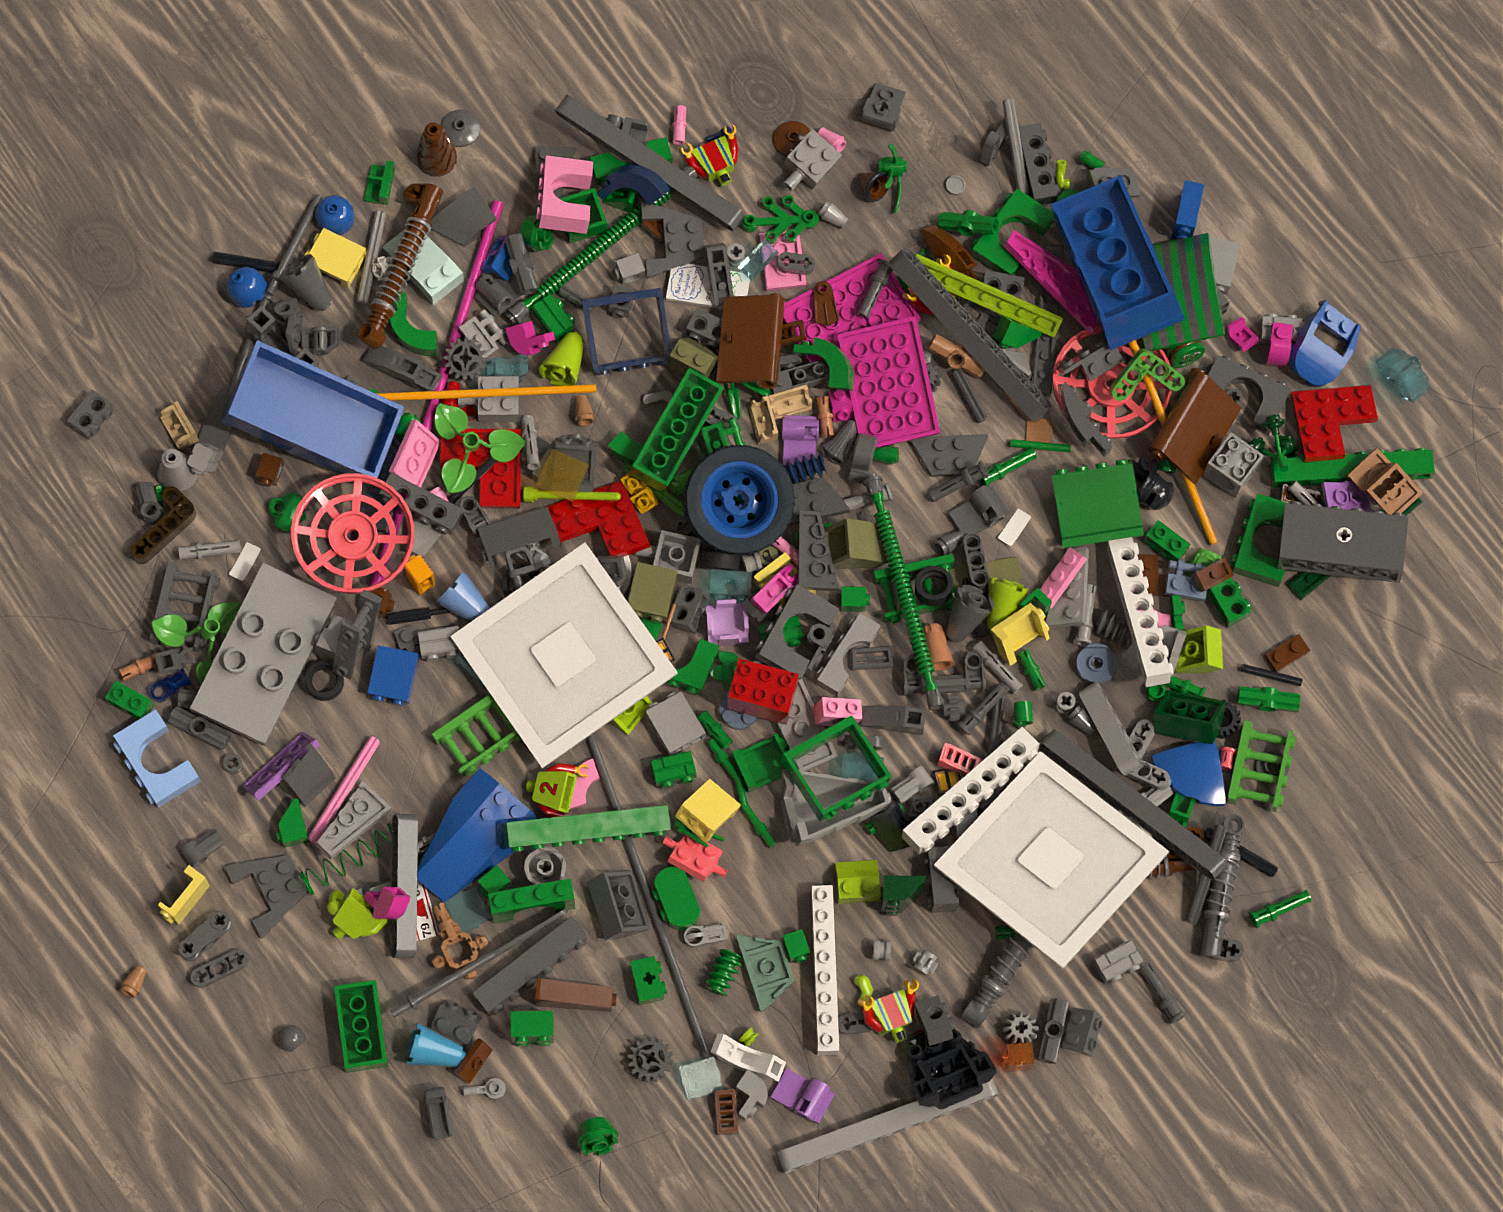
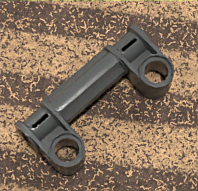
M973 651L966 655L963 662V675L932 676L940 693L969 692V690L977 689L986 691V678L981 654ZM914 655L908 656L902 666L903 695L907 696L912 693L925 695V679L919 675L917 669L912 671L907 668L908 663L916 662ZM971 658L976 659L978 666H970L968 660Z

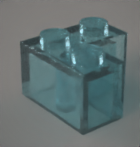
M1393 347L1376 360L1382 376L1395 382L1402 398L1414 403L1431 389L1428 383L1429 378L1421 368L1422 363L1418 357L1411 356L1404 350L1401 351Z

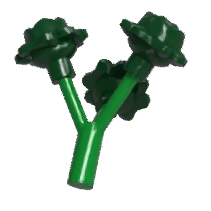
M1274 414L1266 417L1262 427H1267V429L1271 430L1272 435H1274L1277 454L1268 452L1264 448L1266 442L1263 441L1262 437L1254 438L1248 445L1264 456L1267 455L1276 459L1280 470L1285 472L1288 470V465L1284 456H1294L1299 448L1297 446V439H1293L1291 435H1280L1278 437L1280 434L1279 428L1286 420L1281 419L1280 415Z

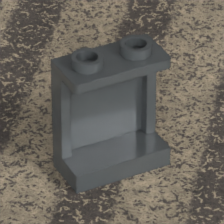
M561 436L556 438L552 490L593 492L597 441L587 437L572 439L570 436Z

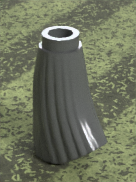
M848 420L832 440L822 445L831 462L839 465L845 464L856 438V422Z

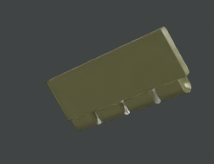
M1018 556L986 562L989 581L991 577H997L996 581L999 582L1006 579L1019 584L1020 580H1023ZM966 566L949 570L953 578L955 593L958 587L962 588V579L968 578ZM940 579L942 591L944 592L946 589L944 581ZM981 580L975 581L978 584L984 583ZM988 583V589H987V591H986V594L989 593V583Z

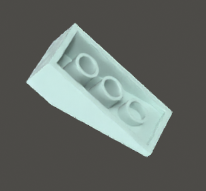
M402 232L383 246V249L391 258L395 256L393 251L398 249L396 245L401 242L399 238L403 237ZM427 236V239L423 240L424 246L420 247L421 253L418 254L419 258L415 261L416 265L412 267L413 272L409 276L411 281L434 305L464 281L463 272Z

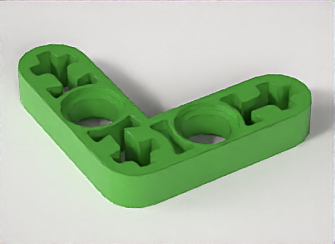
M1141 349L1112 383L1110 393L1118 401L1125 400L1146 373H1149L1173 391L1181 390L1185 385V379L1180 372L1147 349ZM1147 356L1152 362L1151 366L1146 361L1142 362L1141 357ZM1157 366H1165L1164 373L1160 375L1155 374ZM1136 370L1137 377L1133 380L1128 379V372ZM1170 374L1174 379L1178 378L1179 383H1173L1168 378V375ZM1123 379L1130 385L1127 386L1126 384H1124ZM1117 388H1120V389L1122 388V389L1124 390V392H1123L1122 394H1121V393H1118V394H1117L1116 389H1117Z

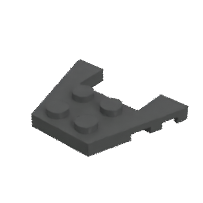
M641 202L642 222L662 221L665 258L645 260L646 279L705 257L702 218L653 204L649 206L646 202Z
M289 855L224 866L233 885L253 875L270 906V912L252 921L261 939L308 893Z

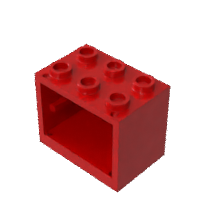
M739 658L728 695L727 709L787 725L798 686L799 674Z

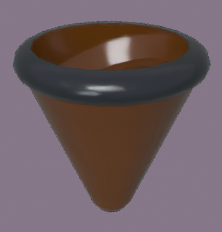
M887 173L858 174L857 178L867 201L877 202L885 196L888 191L884 187L889 178Z

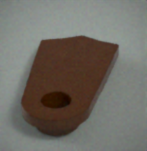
M820 281L814 287L815 324L828 327L839 321V315L832 286L826 281ZM825 287L827 290L825 292H821L820 288Z

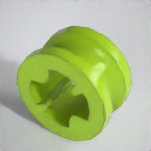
M751 1027L743 1034L739 1042H744L745 1046L749 1047L759 1034L754 1033Z

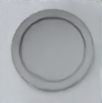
M954 175L947 179L946 189L950 194L959 195L965 190L966 183L962 177Z

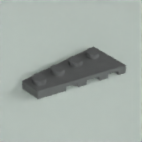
M536 146L534 214H537V207H541V205L537 204L538 193H542V190L538 189L539 179L543 178V175H539L541 163H545L546 155L573 159L576 147ZM564 187L553 191L557 198H561Z
M799 511L798 584L807 590L839 591L840 588L830 556L831 553L827 544L820 511Z

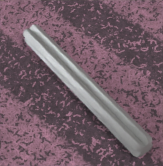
M1005 99L1002 104L1017 189L1028 195L1030 192L1015 104L1013 99Z
M376 211L374 215L357 296V302L360 304H367L374 276L372 267L373 263L377 261L386 213L383 211Z

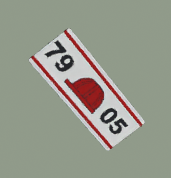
M417 880V941L437 936L439 931L427 888Z

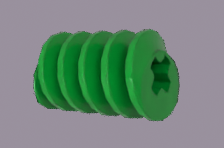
M720 949L719 953L721 956L716 957L718 964H713L712 968L714 971L709 972L711 979H706L705 983L707 985L706 988L713 993L727 997L728 994L724 991V988L731 989L727 982L735 981L731 974H738L734 967H741L742 964L738 959L743 958L730 950Z

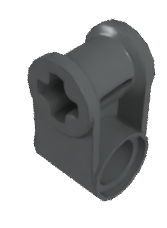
M465 496L461 499L460 508L463 509V518L470 532L475 537L478 533L477 528L490 525L491 522L475 497ZM467 503L475 506L470 511L465 510L463 507Z

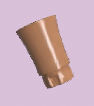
M938 623L924 626L923 633L925 634L926 643L935 669L934 672L951 668L954 665V661L950 654L942 626Z

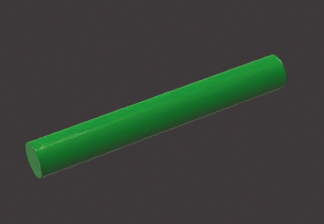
M1011 439L1010 447L1029 449L1032 447L1036 450L1071 452V445L1016 439Z

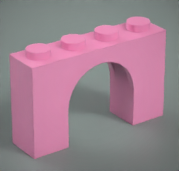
M546 155L545 163H541L539 175H543V178L539 179L538 189L542 190V193H538L537 204L541 205V207H537L536 219H540L539 228L587 234L590 206L564 202L557 198L553 191L561 187L590 189L593 172L592 161Z

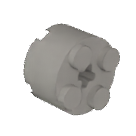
M544 846V848L536 849L525 860V876L530 886L564 880L566 878L565 859L555 848ZM545 866H548L549 870H547V873H543L542 869H544Z

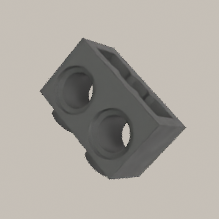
M986 270L983 283L989 286L993 285L1005 293H1008L1007 290L1013 289L1017 293L1012 296L1021 299L1025 277Z
M696 308L686 327V335L697 342L705 343L710 349L717 350L720 346V338H715L712 334L715 332L721 333L722 319ZM697 324H701L704 326V328L702 330H697L694 328V326Z
M91 389L67 419V422L72 429L89 440L92 436L97 435L101 428L100 425L104 420L107 421L112 416L113 406L110 401ZM96 405L103 406L99 411L93 410ZM83 421H91L88 426H81Z
M682 584L675 596L674 604H676V608L670 623L673 628L696 633L710 599L705 590Z

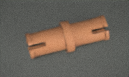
M822 396L817 397L819 413L817 420L820 421L821 437L826 438L827 435L828 438L833 437L831 420L833 419V414L830 413L829 396H824L823 400Z
M157 652L141 660L136 659L135 663L119 669L122 679L126 681L140 673L143 675L145 671L157 666L155 658Z

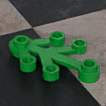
M786 195L782 199V206L798 215L790 216L774 204L772 197L767 196L763 199L762 206L777 217L756 218L753 215H747L742 219V228L744 231L752 233L756 231L758 226L778 225L773 231H768L765 234V241L768 244H774L777 242V238L791 224H798L794 230L790 229L785 233V240L788 243H794L805 229H813L818 225L819 215L813 210H803L794 203L792 196Z

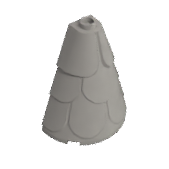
M783 769L781 773L780 790L784 791L782 795L783 800H781L782 815L788 837L792 843H795V846L809 844L853 823L858 824L886 810L888 805L891 804V796L886 791V788L882 791L875 790L871 792L872 795L864 801L859 799L854 802L855 805L846 811L842 809L837 812L838 815L829 821L824 819L820 822L787 770ZM799 770L824 810L873 783L855 778L846 779L823 773L817 774Z

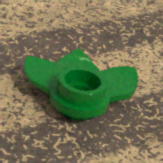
M288 493L283 498H274L269 502L268 511L274 517V523L280 530L290 532L294 513L302 500L301 495ZM280 505L282 506V509L280 511H276L275 507ZM303 511L299 523L307 519L305 511Z
M723 651L719 652L721 664L715 667L710 672V675L716 681L724 682V691H730L739 658L735 653Z

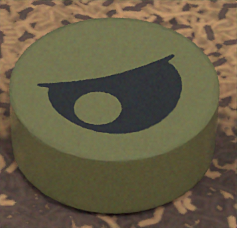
M769 546L759 552L762 565L766 567L779 557V552L776 548Z

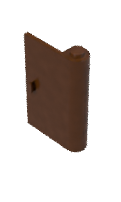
M780 294L724 297L717 383L756 382L759 387L764 389H774L777 387L785 299Z
M1200 371L1194 372L1149 447L1150 455L1156 460L1168 459L1193 484H1197L1241 407L1208 375Z

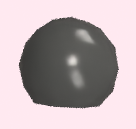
M287 1026L280 1031L278 1041L281 1048L292 1052L305 1041V1035L299 1027Z

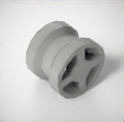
M758 552L750 556H742L746 575H750L753 571L760 572L763 570Z
M874 939L873 960L884 959L885 961H890L891 941L880 942Z

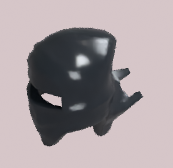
M1142 458L1138 460V463L1128 459V462L1132 461L1134 475L1140 482L1137 489L1139 503L1152 510H1161L1169 505L1172 500L1174 486L1172 482H1166L1160 474L1156 473L1158 468L1156 459H1153L1150 464Z

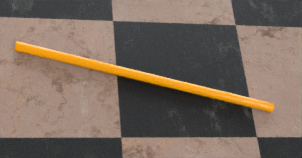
M1136 340L1128 343L1133 356L1140 350ZM1146 373L1143 381L1160 423L1163 426L1167 416L1149 373ZM1181 472L1210 545L1217 543V539L1196 487Z
M596 384L376 394L391 401L595 393Z

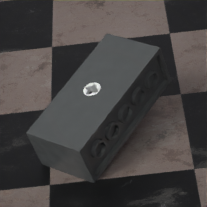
M1297 501L1285 503L1277 569L1400 583L1404 568L1409 517L1404 516L1402 513L1384 514V512L1378 510L1364 512L1359 508L1346 510L1340 506L1328 508L1315 503L1310 505H1302V503Z

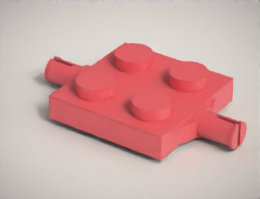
M684 835L678 842L666 836L662 843L673 849L668 859L669 863L703 882L713 872L723 878L728 870L717 865L723 851L708 842L709 846L706 848L687 835Z

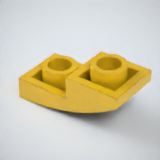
M628 473L621 477L620 480L632 495L630 499L641 514L658 505L657 498L648 484Z

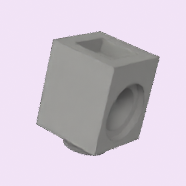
M639 253L616 261L614 273L617 280L621 279L623 285L645 278V268Z

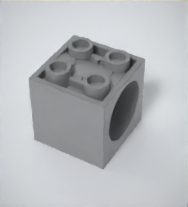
M1230 433L1208 462L1203 476L1236 498L1259 468L1264 455L1233 433Z

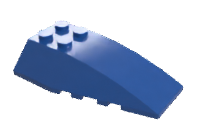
M479 767L451 800L436 834L432 837L431 843L417 867V880L445 903L514 853L511 851V848H505L502 823L538 818L506 788Z

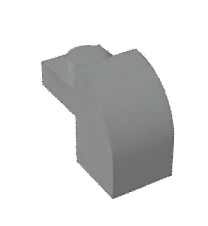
M747 1069L736 1086V1091L748 1098L738 1113V1117L744 1121L748 1117L752 1118L758 1109L756 1104L762 1108L765 1107L768 1096L764 1081Z

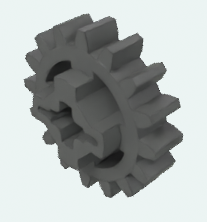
M465 337L464 342H461L457 338L456 345L453 342L450 343L452 349L446 348L445 351L449 356H444V360H447L449 363L445 364V368H451L449 371L450 375L456 373L455 379L463 376V381H466L467 376H470L471 380H474L473 374L476 373L480 376L479 369L485 370L486 367L482 362H487V358L482 357V355L486 354V350H480L482 347L481 343L477 346L475 345L476 339L468 342V337ZM462 346V351L459 354H453L457 348ZM470 347L476 350L478 356L473 355L469 351ZM465 350H467L468 358H471L467 362L466 368H464L463 360H460L465 354ZM452 362L458 363L461 371L457 370ZM472 364H478L474 370L469 372V367Z
M652 1036L651 1041L643 1037V1043L637 1040V1048H630L633 1055H628V1059L633 1060V1062H630L628 1066L629 1068L634 1067L632 1074L638 1073V1080L645 1077L647 1083H649L650 1078L658 1082V1076L664 1079V1071H671L668 1065L673 1064V1060L668 1058L673 1053L667 1052L668 1044L662 1046V1039L655 1042L654 1036ZM653 1046L652 1049L643 1050L645 1047ZM660 1050L664 1055V1062L663 1060L659 1059ZM651 1055L654 1056L655 1063L651 1061L650 1064H648L646 1057L650 1058ZM636 1057L642 1060L641 1069L637 1065ZM658 1069L657 1072L648 1073L649 1070Z

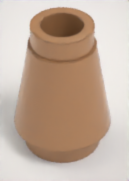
M579 395L575 398V420L580 426H589L594 422L595 414L587 396Z
M136 965L120 984L121 993L130 998H135L136 995H139L147 971L143 967Z

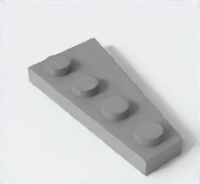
M1087 547L1072 548L1087 558V560L1053 608H1050L1046 618V624L1049 628L1085 625L1089 549Z
M362 781L356 792L349 798L345 807L340 810L336 819L318 840L316 846L330 860L333 859L391 812V807Z

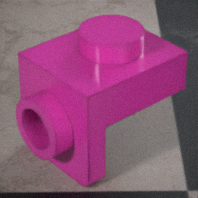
M1243 317L1231 322L1226 327L1229 340L1242 352H1245L1259 342L1258 336L1246 326Z
M837 390L829 392L833 421L852 420L853 407L849 391Z

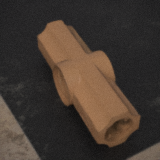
M938 334L934 335L927 350L947 360L952 368H960L978 379L983 375L984 368L962 344H954ZM958 354L961 356V358H956L953 355Z

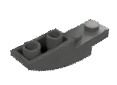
M384 346L375 350L370 348L363 359V362L397 379L400 377L426 391H435L442 379V374L424 366V363Z
M1066 382L1063 383L1061 400L1065 415L1073 432L1084 447L1092 443L1105 457L1112 449L1111 440L1105 434L1102 435L1099 432L1098 426L1093 420H1089L1092 413L1089 403L1081 400L1077 390L1072 385L1069 386Z

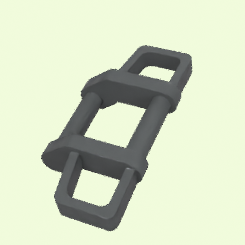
M526 546L509 550L504 555L510 579H513L516 590L523 586L521 576L535 573L542 569L545 571L552 565L550 558L534 563ZM520 552L524 553L529 566L514 570L510 556Z

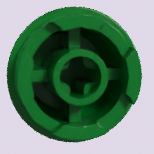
M536 214L526 216L521 225L520 233L524 243L535 252L543 251L544 249L549 250L555 237H552L553 229L539 228L540 219H536Z
M593 1117L584 1121L579 1126L577 1145L585 1156L589 1153H596V1156H601L613 1150L612 1146L619 1143V1134L607 1118Z

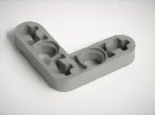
M1147 719L1139 721L1129 736L1132 744H1141L1140 749L1136 751L1140 759L1155 735L1154 725ZM1147 726H1148L1149 731H1145V732L1143 733L1141 729H1142V728L1146 729ZM1141 760L1143 764L1141 767L1126 775L1157 790H1165L1171 784V778L1167 771ZM1145 767L1149 769L1147 775H1138V772L1141 768ZM1164 776L1165 781H1161L1160 783H1158L1155 777L1161 779Z

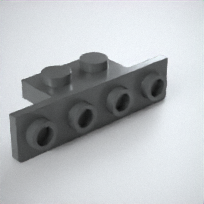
M1101 338L1095 341V345L1089 349L1084 348L1080 350L1076 357L1068 358L1061 362V366L1057 370L1062 374H1067L1080 366L1086 379L1092 381L1123 362V359L1117 348L1110 351L1106 339Z

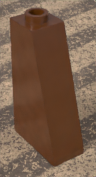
M537 978L536 1007L611 1012L612 1006H616L617 994L613 993V987Z

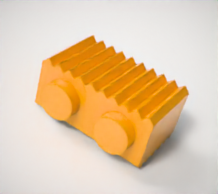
M422 555L411 556L404 566L406 577L418 594L422 595L435 586L434 573L429 568V565L424 562Z

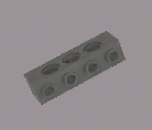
M1041 123L1020 126L1019 133L1030 197L1042 205L1055 203L1057 196L1060 195L1058 183L1055 184L1054 182L1056 173L1054 165H1051L1049 160L1051 159L1050 147H1046L1045 143L1047 141L1046 130H1042ZM1036 144L1039 148L1033 149L1030 145ZM1041 162L1043 166L1037 167L1034 163ZM1045 180L1048 184L1041 185L1038 181Z
M391 472L385 483L392 486L398 493L407 494L408 497L404 501L408 505L411 514L418 518L417 520L427 526L430 524L436 527L435 529L439 533L452 536L463 516V509ZM381 489L380 499L383 504H386L392 497ZM423 502L426 507L418 509L415 507V504ZM397 505L396 507L400 509L399 511H400L401 513H403V511H402V509L400 508V506ZM440 511L444 516L442 518H435L433 514Z

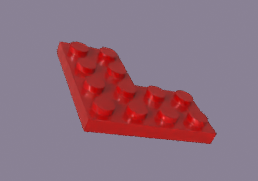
M1371 385L1294 391L1291 394L1305 462L1345 459L1340 425L1375 423L1378 420Z
M466 429L461 433L474 432L479 436L480 440L490 444V433L498 429ZM505 429L522 437V429ZM456 435L451 440L441 437L440 469L451 459H459L463 462L466 451L463 446L464 437ZM479 445L476 451L469 453L466 464L473 465L477 470L492 457L490 454L491 448ZM522 449L509 462H498L495 460L496 463L480 478L481 508L520 509Z
M622 481L593 490V492H617L621 495V498L617 501L567 499L548 506L560 543L599 529L610 556L623 555L625 557L650 548L648 538Z

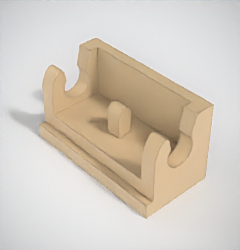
M807 384L768 396L775 421L785 418V415H796L812 410V399L809 397Z
M763 397L760 402L752 400L748 408L758 444L778 440V430L769 397Z
M178 401L160 412L162 415L160 418L179 451L199 441L195 430Z

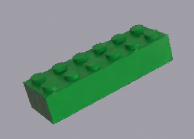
M689 367L628 474L664 494L724 387Z

